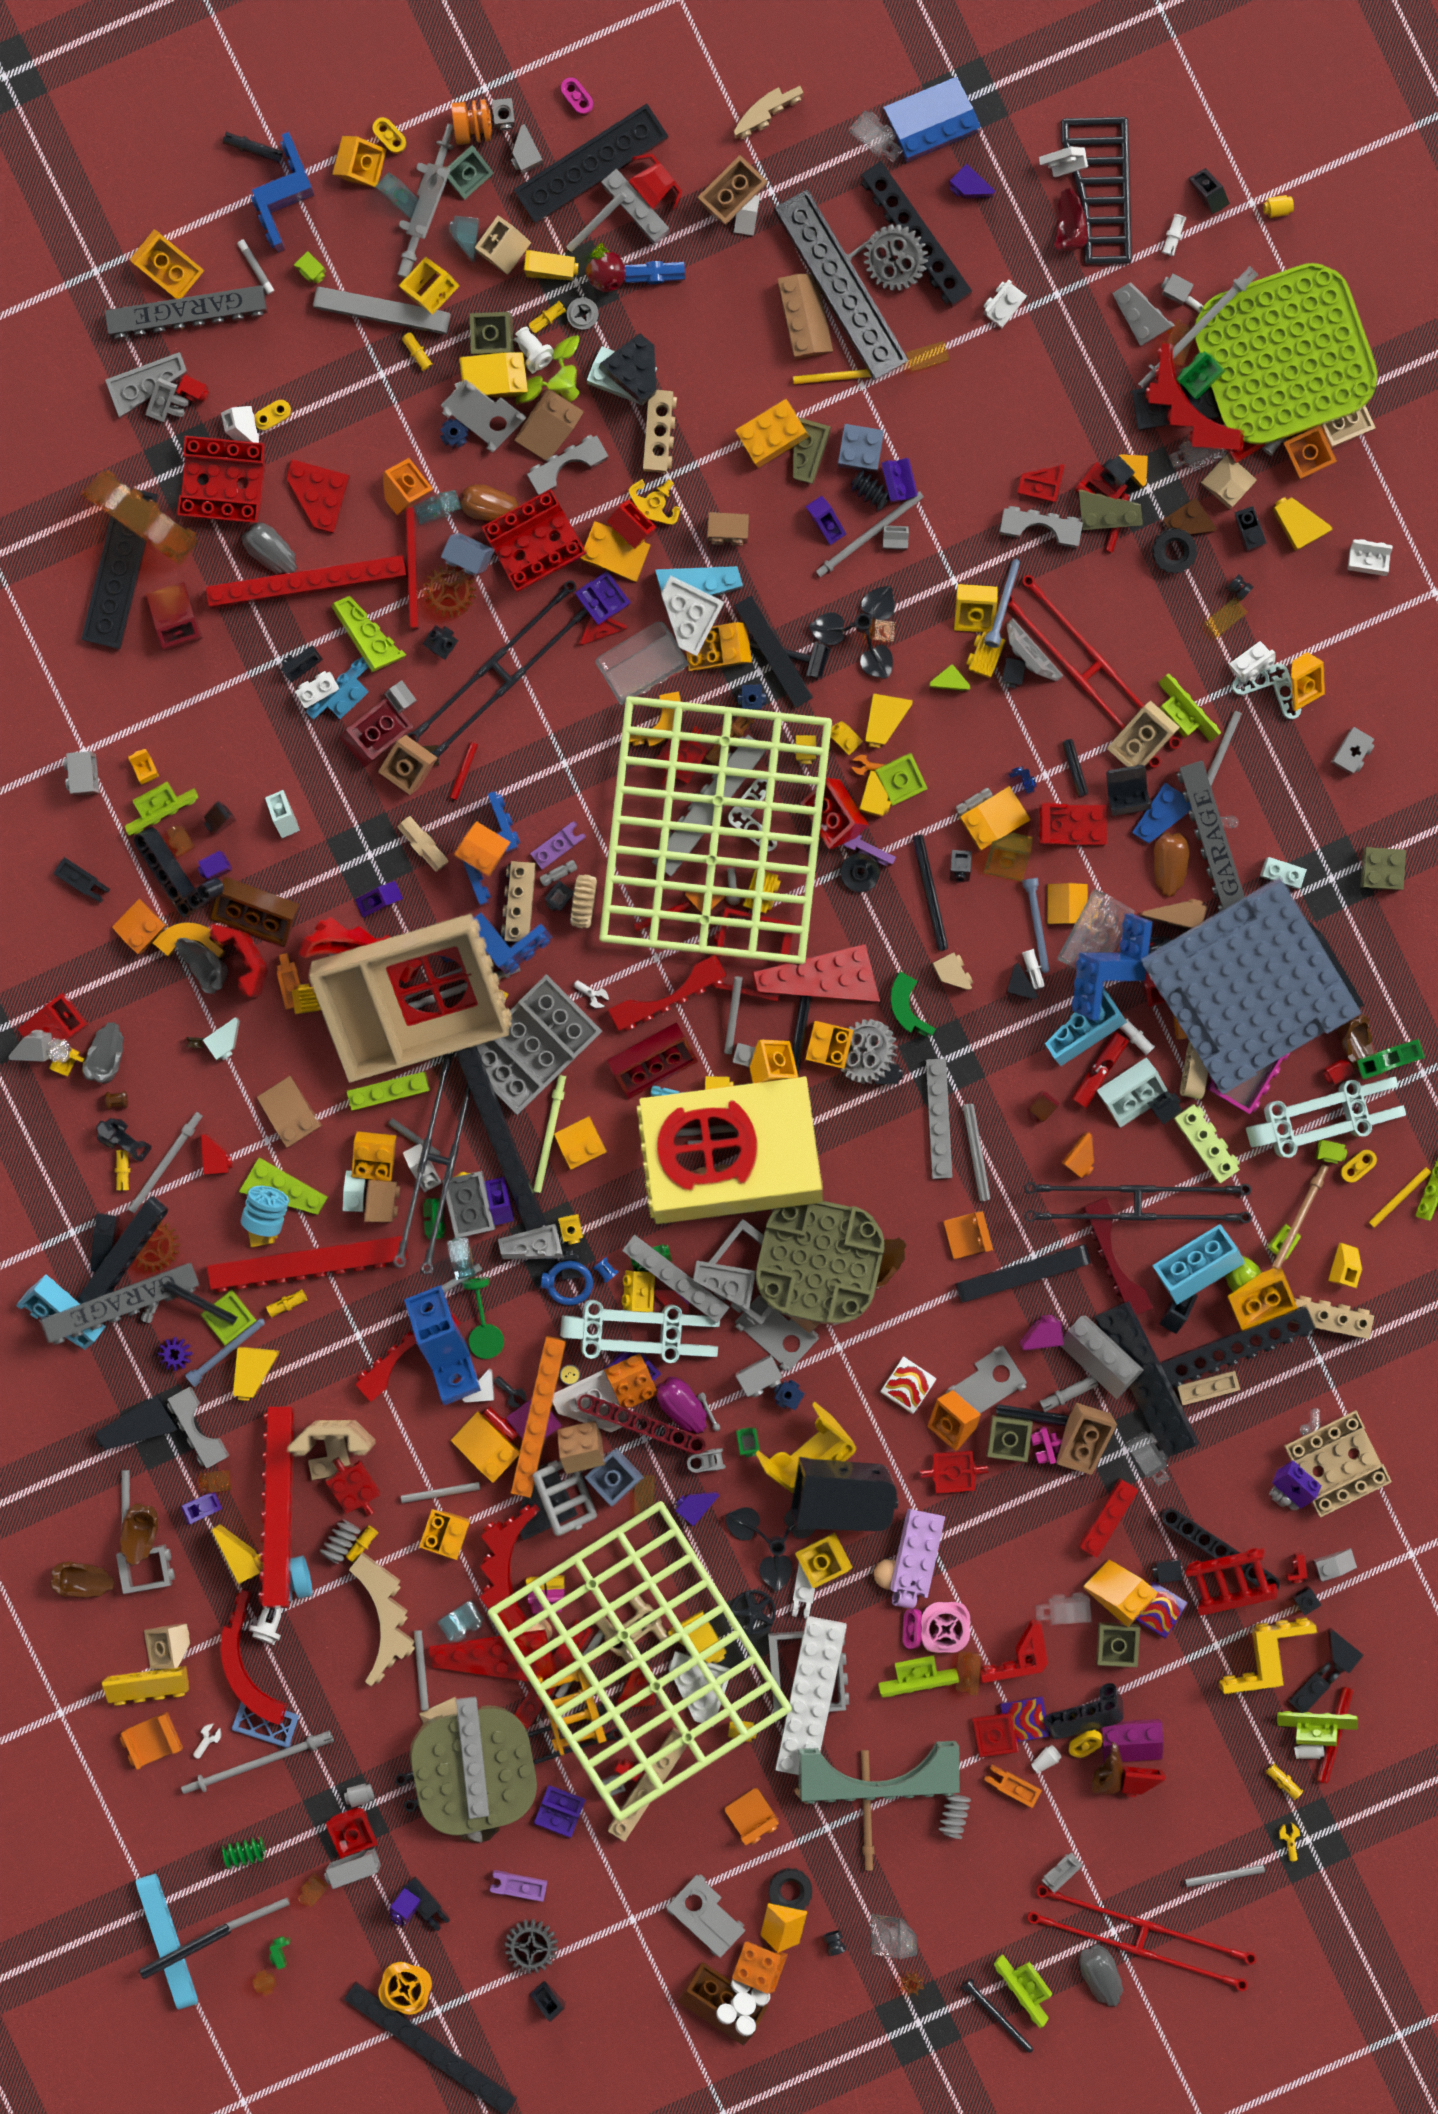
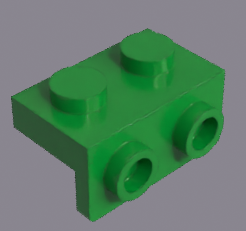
M1205 351L1197 354L1193 359L1194 362L1188 367L1183 368L1176 378L1195 399H1198L1225 372L1216 359Z

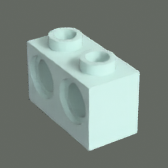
M1267 857L1260 877L1271 881L1281 877L1286 886L1300 889L1307 869Z

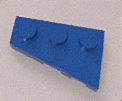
M1164 783L1151 803L1152 809L1146 810L1132 833L1149 844L1189 812L1188 810H1192L1190 802L1186 803L1182 793Z

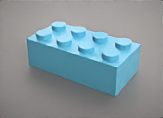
M1221 1224L1152 1266L1176 1304H1179L1245 1262L1236 1245Z

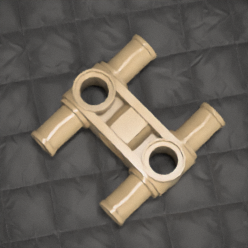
M639 1595L629 1601L636 1610V1615L623 1624L624 1629L641 1620L644 1614L655 1611L650 1604H645ZM606 1617L595 1622L605 1635V1641L618 1634ZM659 1617L632 1634L630 1638L634 1643L648 1631H652L659 1641L662 1642L669 1638L670 1635L661 1624L662 1619ZM624 1642L620 1647L614 1646L610 1648L616 1655L621 1656L627 1664L634 1660Z

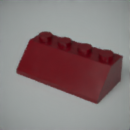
M677 1022L607 1060L628 1099L698 1062Z

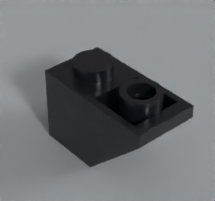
M1254 506L1234 513L1238 534L1245 553L1267 544Z

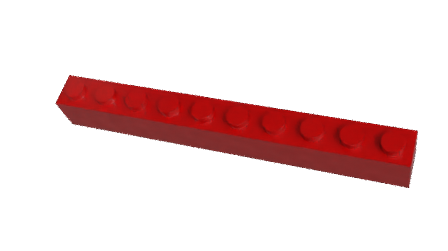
M400 555L206 586L209 607L213 609L407 578L404 556Z
M403 1235L207 1265L210 1289L222 1292L227 1291L229 1286L241 1289L247 1288L249 1283H255V1286L267 1285L268 1280H275V1283L286 1282L288 1277L301 1280L306 1279L308 1274L320 1277L326 1276L328 1271H334V1274L346 1273L345 1269L347 1268L360 1271L365 1270L367 1265H373V1268L385 1267V1263L393 1262V1259L397 1256ZM407 1248L405 1252V1259H409ZM396 1259L398 1265L403 1263L402 1259Z
M268 1407V1412L264 1413V1423L267 1424V1432H264V1444H267V1451L263 1453V1463L266 1464V1472H263L262 1478L263 1484H266V1489L262 1492V1503H265V1511H262L261 1519L262 1523H265V1528L261 1532V1543H264V1551H261L260 1555L261 1563H264L263 1571L260 1572V1583H263V1591H260L259 1601L263 1603L262 1606L264 1608H290L293 1451H288V1447L294 1442V1409L292 1407Z

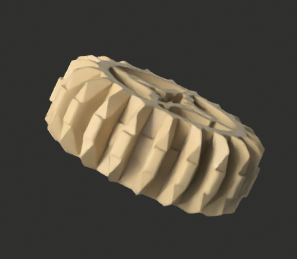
M584 874L579 875L576 879L571 913L572 926L589 928L591 925L597 885L595 877Z

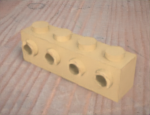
M511 861V865H507L506 877H510L509 885H505V897H508V904L503 907V917H506V925H502L501 937H505L504 941L519 942L530 933L535 863Z
M1301 1295L1299 1299L1294 1298L1297 1307L1307 1304L1316 1328L1370 1339L1374 1315L1369 1314L1370 1310L1358 1308V1311L1350 1310L1351 1306L1339 1304L1338 1307L1330 1306L1331 1302L1319 1300V1303L1311 1302L1312 1298Z

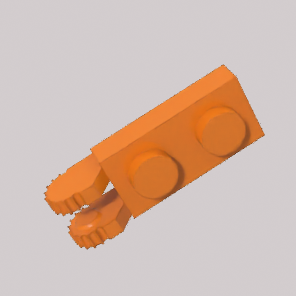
M991 1765L990 1769L994 1773L1003 1776L1000 1783L990 1776H985L984 1780L997 1787L1003 1793L1033 1808L1042 1790L1008 1771L1005 1772L997 1766Z

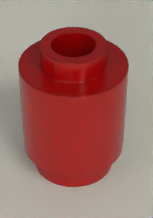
M1340 1059L1324 1068L1325 1073L1323 1076L1328 1084L1332 1083L1335 1086L1351 1077L1354 1069L1348 1059Z

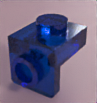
M1021 766L1011 769L1012 773L1008 774L1009 779L1021 776L1025 794L1034 793V788L1037 787L1035 777L1030 776L1029 768L1024 769Z

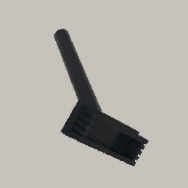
M749 639L750 648L761 650L756 641ZM815 642L812 655L785 649L790 658L809 663L806 676L813 679L823 678L830 647Z

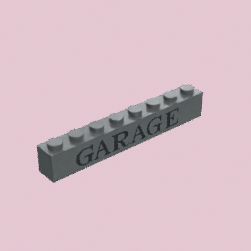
M260 285L105 310L108 334L114 337V339H124L129 334H134V336L146 335L147 331L161 333L165 332L166 328L173 327V330L184 329L185 325L193 324V327L205 325L204 322L212 321L213 324L224 322V319L228 318L242 320L247 315L261 317L268 310L263 286Z
M1203 760L1179 767L1180 772H1177L1180 784L1184 783L1186 791H1183L1186 803L1190 802L1192 810H1188L1191 821H1196L1198 829H1194L1197 840L1202 841L1203 848H1200L1203 860H1208L1209 867H1206L1209 879H1214L1215 886H1212L1215 898L1219 897L1221 905H1218V909L1221 912L1242 900L1245 896Z
M186 1263L40 1319L39 1322L47 1343L53 1342V1345L65 1341L64 1337L72 1335L73 1338L84 1334L83 1330L89 1327L91 1330L102 1327V1322L109 1320L110 1323L120 1320V1316L128 1313V1316L139 1313V1308L146 1306L149 1309L159 1305L157 1301L165 1299L167 1302L177 1298L175 1294L166 1292L167 1289L164 1291L163 1286L167 1281L173 1282L184 1288V1290L195 1291V1287L199 1286L192 1264Z

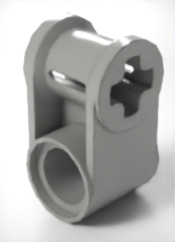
M723 1448L706 1450L700 1454H690L687 1458L688 1468L692 1472L714 1471L726 1468L721 1454ZM693 1458L701 1459L699 1467L693 1468L690 1465Z

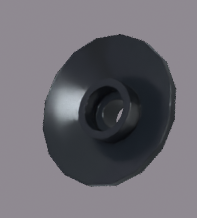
M852 854L842 864V881L853 891H869L879 881V865L868 854ZM863 868L865 870V873L860 874L858 872V869Z

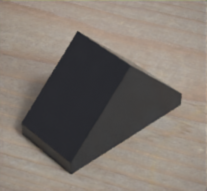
M1019 963L1014 964L1006 992L1036 999L1038 996Z
M546 1981L541 1983L530 1994L549 2022L565 2009L566 2002Z

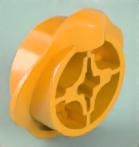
M395 1962L388 1966L383 1974L382 1983L379 1987L380 2001L388 2009L409 2015L416 2014L427 2004L432 1987L431 1977L422 1967L413 1966L406 1962ZM401 1972L412 1973L417 1979L408 1981L402 1976ZM395 1975L398 1987L390 1993V1982ZM402 1983H404V1985L410 1986V1988L408 1989V1993L406 1991H401V1988L403 1987ZM421 1984V1994L418 2000L415 2001L413 1988ZM404 1996L410 2004L398 2003L393 1998Z

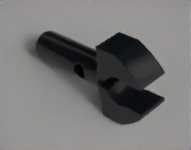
M500 1376L495 1378L494 1382L509 1395L507 1403L510 1406L521 1407L515 1401L514 1395L521 1396L526 1402V1392L522 1388L519 1390L513 1389Z

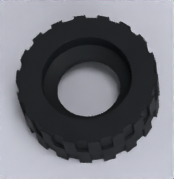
M1170 528L1157 536L1153 543L1152 552L1154 560L1161 569L1166 572L1181 573L1186 569L1188 570L1195 562L1197 546L1188 532L1179 528ZM1179 541L1183 544L1185 552L1181 559L1174 561L1167 558L1165 548L1168 543Z
M786 1868L779 1870L778 1873L773 1875L774 1877L770 1880L769 1885L771 1903L798 1910H804L809 1905L812 1899V1884L809 1877L803 1871H799L797 1868ZM793 1881L799 1885L800 1895L798 1898L790 1901L782 1897L781 1887L785 1882Z

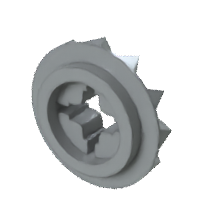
M588 298L573 300L567 309L568 321L574 328L580 330L590 329L596 324L599 316L596 304ZM579 306L581 307V309H583V311H589L586 314L587 321H585L582 317H577V315L580 314Z

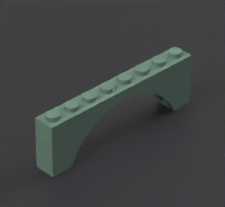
M956 1741L936 1742L928 1756L917 1767L902 1776L884 1781H864L849 1777L832 1767L823 1757L819 1748L798 1749L799 1796L805 1803H815L816 1800L835 1802L836 1799L854 1801L856 1798L874 1800L875 1797L893 1799L895 1796L913 1798L915 1795L932 1797L934 1794L952 1796L954 1793H959V1745Z

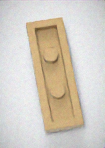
M1233 1370L1182 1384L1177 1389L1182 1405L1239 1391L1240 1387L1236 1372Z

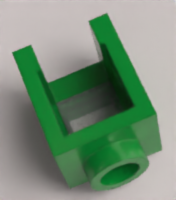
M756 1426L737 1429L740 1455L744 1454L745 1457L756 1456V1452L760 1451Z

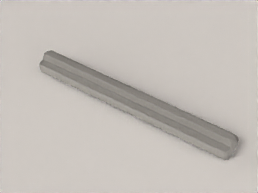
M973 1104L963 1105L979 1200L988 1201L990 1200L975 1109Z

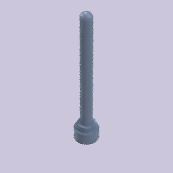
M1018 559L1012 561L992 631L986 634L984 644L992 648L1000 646L1001 637L999 632L1020 565Z
M1038 878L1022 880L1023 888L1026 889L1029 895L1041 970L1043 973H1047L1049 971V964L1036 894L1039 882Z
M258 1319L198 1370L194 1369L186 1373L185 1376L189 1382L196 1387L206 1372L265 1324V1321Z

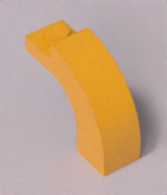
M679 691L659 695L660 700L681 702ZM662 708L659 722L651 729L672 731L675 709ZM630 735L629 743H632L633 746L645 744L644 740H648L650 748L664 742L667 738Z
M196 923L173 925L164 930L153 942L167 956H171L178 948L175 945L177 939L184 937L201 942L218 957H222L226 952L222 949L224 947L223 944L214 942L211 939L209 931L212 929Z

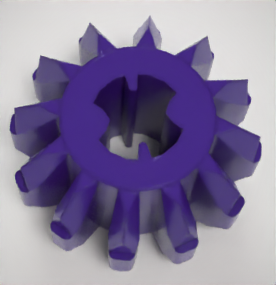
M173 1337V1344L169 1339L165 1340L167 1346L160 1345V1348L165 1352L158 1353V1356L165 1357L160 1363L163 1364L167 1361L166 1369H170L172 1364L174 1371L178 1370V1364L184 1369L186 1367L184 1362H191L186 1357L193 1355L191 1351L186 1352V1349L190 1348L191 1345L183 1346L185 1342L183 1338L179 1344L177 1337ZM172 1349H175V1351L178 1350L180 1352V1354H178L179 1359H176V1357L173 1358L171 1356V1354L173 1353Z

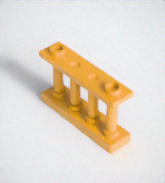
M581 1668L548 1688L550 1689L572 1681L580 1682L581 1689L578 1692L551 1700L555 1708L564 1705L590 1688V1683ZM537 1676V1679L541 1684L543 1682L542 1677ZM593 1696L585 1700L587 1708L584 1711L562 1718L566 1725L584 1719H591L592 1723L599 1718ZM546 1708L555 1738L551 1740L554 1751H559L560 1755H564L563 1747L569 1744L565 1738L560 1739L557 1730L558 1726ZM600 1726L577 1742L589 1738L596 1739L598 1743L605 1742L606 1737L603 1727Z

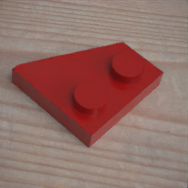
M1060 464L1050 468L1022 473L1017 494L1056 503L1065 465Z
M635 1668L630 1672L628 1681L625 1682L623 1692L617 1700V1706L650 1685L640 1668ZM654 1692L632 1707L655 1705Z

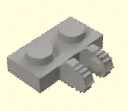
M158 378L145 415L162 422L166 420L168 413L182 417L185 413L184 410L170 405L173 402L185 407L188 405V399L180 395H174L177 388L176 384Z

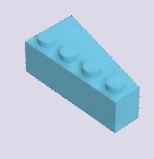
M737 566L655 570L661 592L670 575L713 597L743 588Z
M1103 987L1099 1020H1091L1074 1012L1071 1019L1065 1025H1062L1045 1045L1058 1064L1062 1066L1126 1024L1127 1021Z
M45 1275L24 1294L16 1306L20 1309L25 1307L31 1311L30 1315L36 1319L38 1317L43 1319L77 1306L79 1303L56 1284L53 1279ZM102 1324V1327L91 1330L89 1327L83 1330L84 1334L73 1338L72 1335H69L65 1338L85 1350L95 1342L106 1326Z

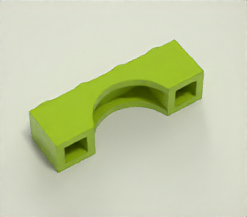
M426 1071L349 1090L347 1095L351 1110H356L430 1091Z

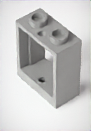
M166 1544L153 1546L149 1553L159 1552L164 1581L133 1586L129 1563H126V1558L121 1552L116 1554L123 1594L170 1586L173 1583L172 1580H175L173 1568H170L169 1565L171 1552L170 1549L166 1548Z
M375 1847L330 1862L326 1869L327 1873H325L327 1884H331L334 1889L378 1873L381 1863Z

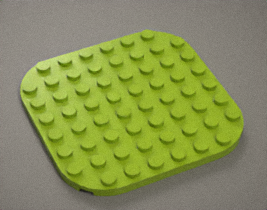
M1309 263L1299 265L1251 282L1246 287L1247 290L1245 292H1238L1195 336L1199 352L1203 353L1205 351L1211 354L1225 370L1211 385L1223 422L1226 427L1243 430L1244 441L1247 443H1271L1354 414L1369 402L1377 385L1375 361L1348 284L1337 271L1322 264ZM1228 291L1216 295L1203 306L1195 325Z

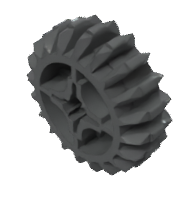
M532 1919L531 1925H528V1921L524 1920L523 1927L518 1922L516 1924L518 1930L512 1927L510 1932L513 1935L507 1934L506 1936L509 1941L505 1942L504 1946L509 1949L505 1950V1954H512L508 1961L512 1962L515 1960L514 1968L521 1965L520 1972H523L525 1967L528 1968V1974L531 1973V1968H534L535 1973H539V1966L542 1970H546L545 1963L552 1965L550 1958H556V1954L552 1951H558V1946L553 1945L558 1940L557 1938L551 1939L555 1935L554 1931L547 1933L550 1928L549 1925H546L544 1929L542 1928L543 1921H540L537 1926L535 1925V1919ZM529 1932L527 1940L515 1942L521 1934ZM536 1933L544 1937L547 1945L536 1939ZM531 1938H533L532 1943L534 1949L532 1950V1954L530 1955L529 1943L531 1942ZM515 1948H518L519 1951H524L527 1955V1960L522 1959ZM547 1951L541 1959L533 1961L536 1953Z

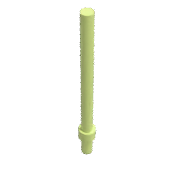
M558 1075L556 1089L552 1093L553 1102L533 1189L535 1192L541 1193L560 1103L564 1099L565 1092H563L566 1076Z

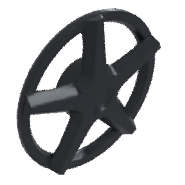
M748 1590L741 1593L735 1599L732 1613L735 1618L747 1617V1629L743 1627L742 1629L747 1634L756 1635L767 1631L773 1625L776 1618V1607L772 1598L765 1592ZM757 1593L766 1598L760 1603L755 1604L750 1594ZM744 1596L747 1608L735 1611L738 1601ZM769 1603H771L773 1609L772 1619L762 1613V1610ZM756 1620L768 1624L761 1630L753 1631Z

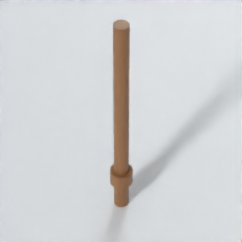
M1322 1164L1316 1177H1313L1306 1198L1272 1265L1274 1269H1280L1317 1191L1323 1186V1179L1329 1169L1328 1166Z
M861 1750L862 1780L870 1781L869 1750ZM863 1799L864 1846H862L863 1855H865V1870L870 1871L873 1870V1854H875L874 1845H872L871 1800Z

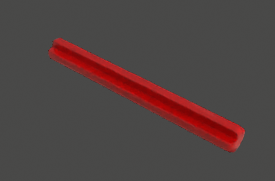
M1349 1687L1342 1688L1335 1715L1348 1713L1353 1689ZM1338 1729L1337 1746H1326L1325 1756H1323L1317 1778L1321 1783L1327 1784L1329 1781L1343 1729Z

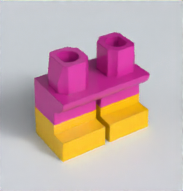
M558 1575L546 1582L547 1594L545 1592V1584L540 1586V1589L551 1605L565 1597L564 1575ZM527 1577L526 1585L539 1577ZM533 1591L528 1594V1603H531L532 1613L542 1612V1605Z

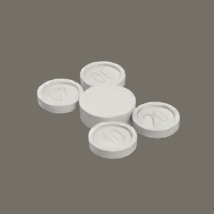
M732 1979L731 1986L737 1995L732 1999L731 2005L722 2004L717 2009L716 2015L723 2024H731L737 2015L740 2017L736 2021L737 2031L743 2036H749L756 2028L754 2020L749 2016L754 2012L756 2005L764 2006L769 2002L770 1993L767 1994L753 1988L751 1993L748 1994L750 1986Z

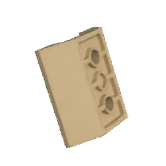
M1356 1410L1285 1445L1290 1461H1295L1322 1485L1317 1499L1311 1502L1320 1517L1392 1482L1384 1465L1380 1462ZM1351 1448H1357L1359 1451V1455L1355 1459H1351L1348 1456ZM1317 1465L1323 1468L1322 1475L1318 1477L1314 1476L1312 1472L1313 1468Z
M316 1420L288 1447V1451H293V1455H305L307 1451L316 1445V1439H324L327 1435H333L335 1439H342L349 1435V1451H354L355 1455H363L375 1445V1439L356 1420Z

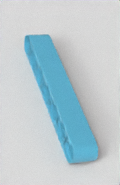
M155 1873L136 1879V1885L161 1958L181 1946L158 1876ZM185 1958L165 1968L164 1971L177 2009L180 2010L198 2004V1998Z

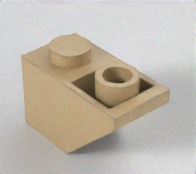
M952 953L932 963L941 982L966 990L972 988L970 984L973 983V980L968 972L964 973L961 967L964 963L960 955L956 956L955 953Z

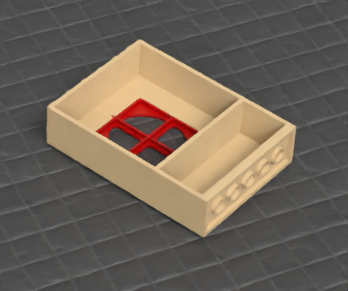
M472 914L312 961L309 977L349 1083L509 1035V1028L512 1027L510 1021L512 1020V1015L509 1008H505V995L503 991H499L498 976L492 972V959L490 955H486L485 949L487 947L483 937L480 938L478 932L480 931L478 920L473 919ZM440 955L451 958L460 964L462 970L458 973L436 978L428 957ZM420 960L427 981L408 988H401L399 986V979L404 969L413 961ZM465 979L467 981V989L464 996L457 1004L447 1008L443 1002L439 987ZM424 990H431L438 1011L423 1012L409 1006L404 998Z

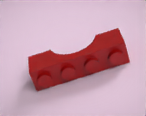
M1119 1478L1109 1494L1101 1513L1092 1526L1088 1528L1078 1546L1098 1558L1139 1490Z

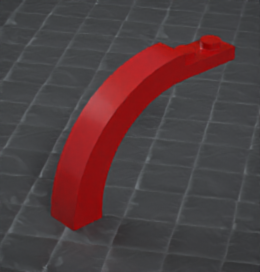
M243 1589L237 1593L235 1598L237 1608L230 1617L232 1626L226 1625L223 1627L221 1636L223 1669L231 1688L246 1707L259 1717L280 1725L283 1723L288 1703L278 1701L260 1690L251 1680L242 1661L240 1649L241 1633L252 1590Z

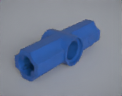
M650 261L645 264L625 265L626 283L647 282V284H661L664 281L685 280L684 262L663 263L662 261Z

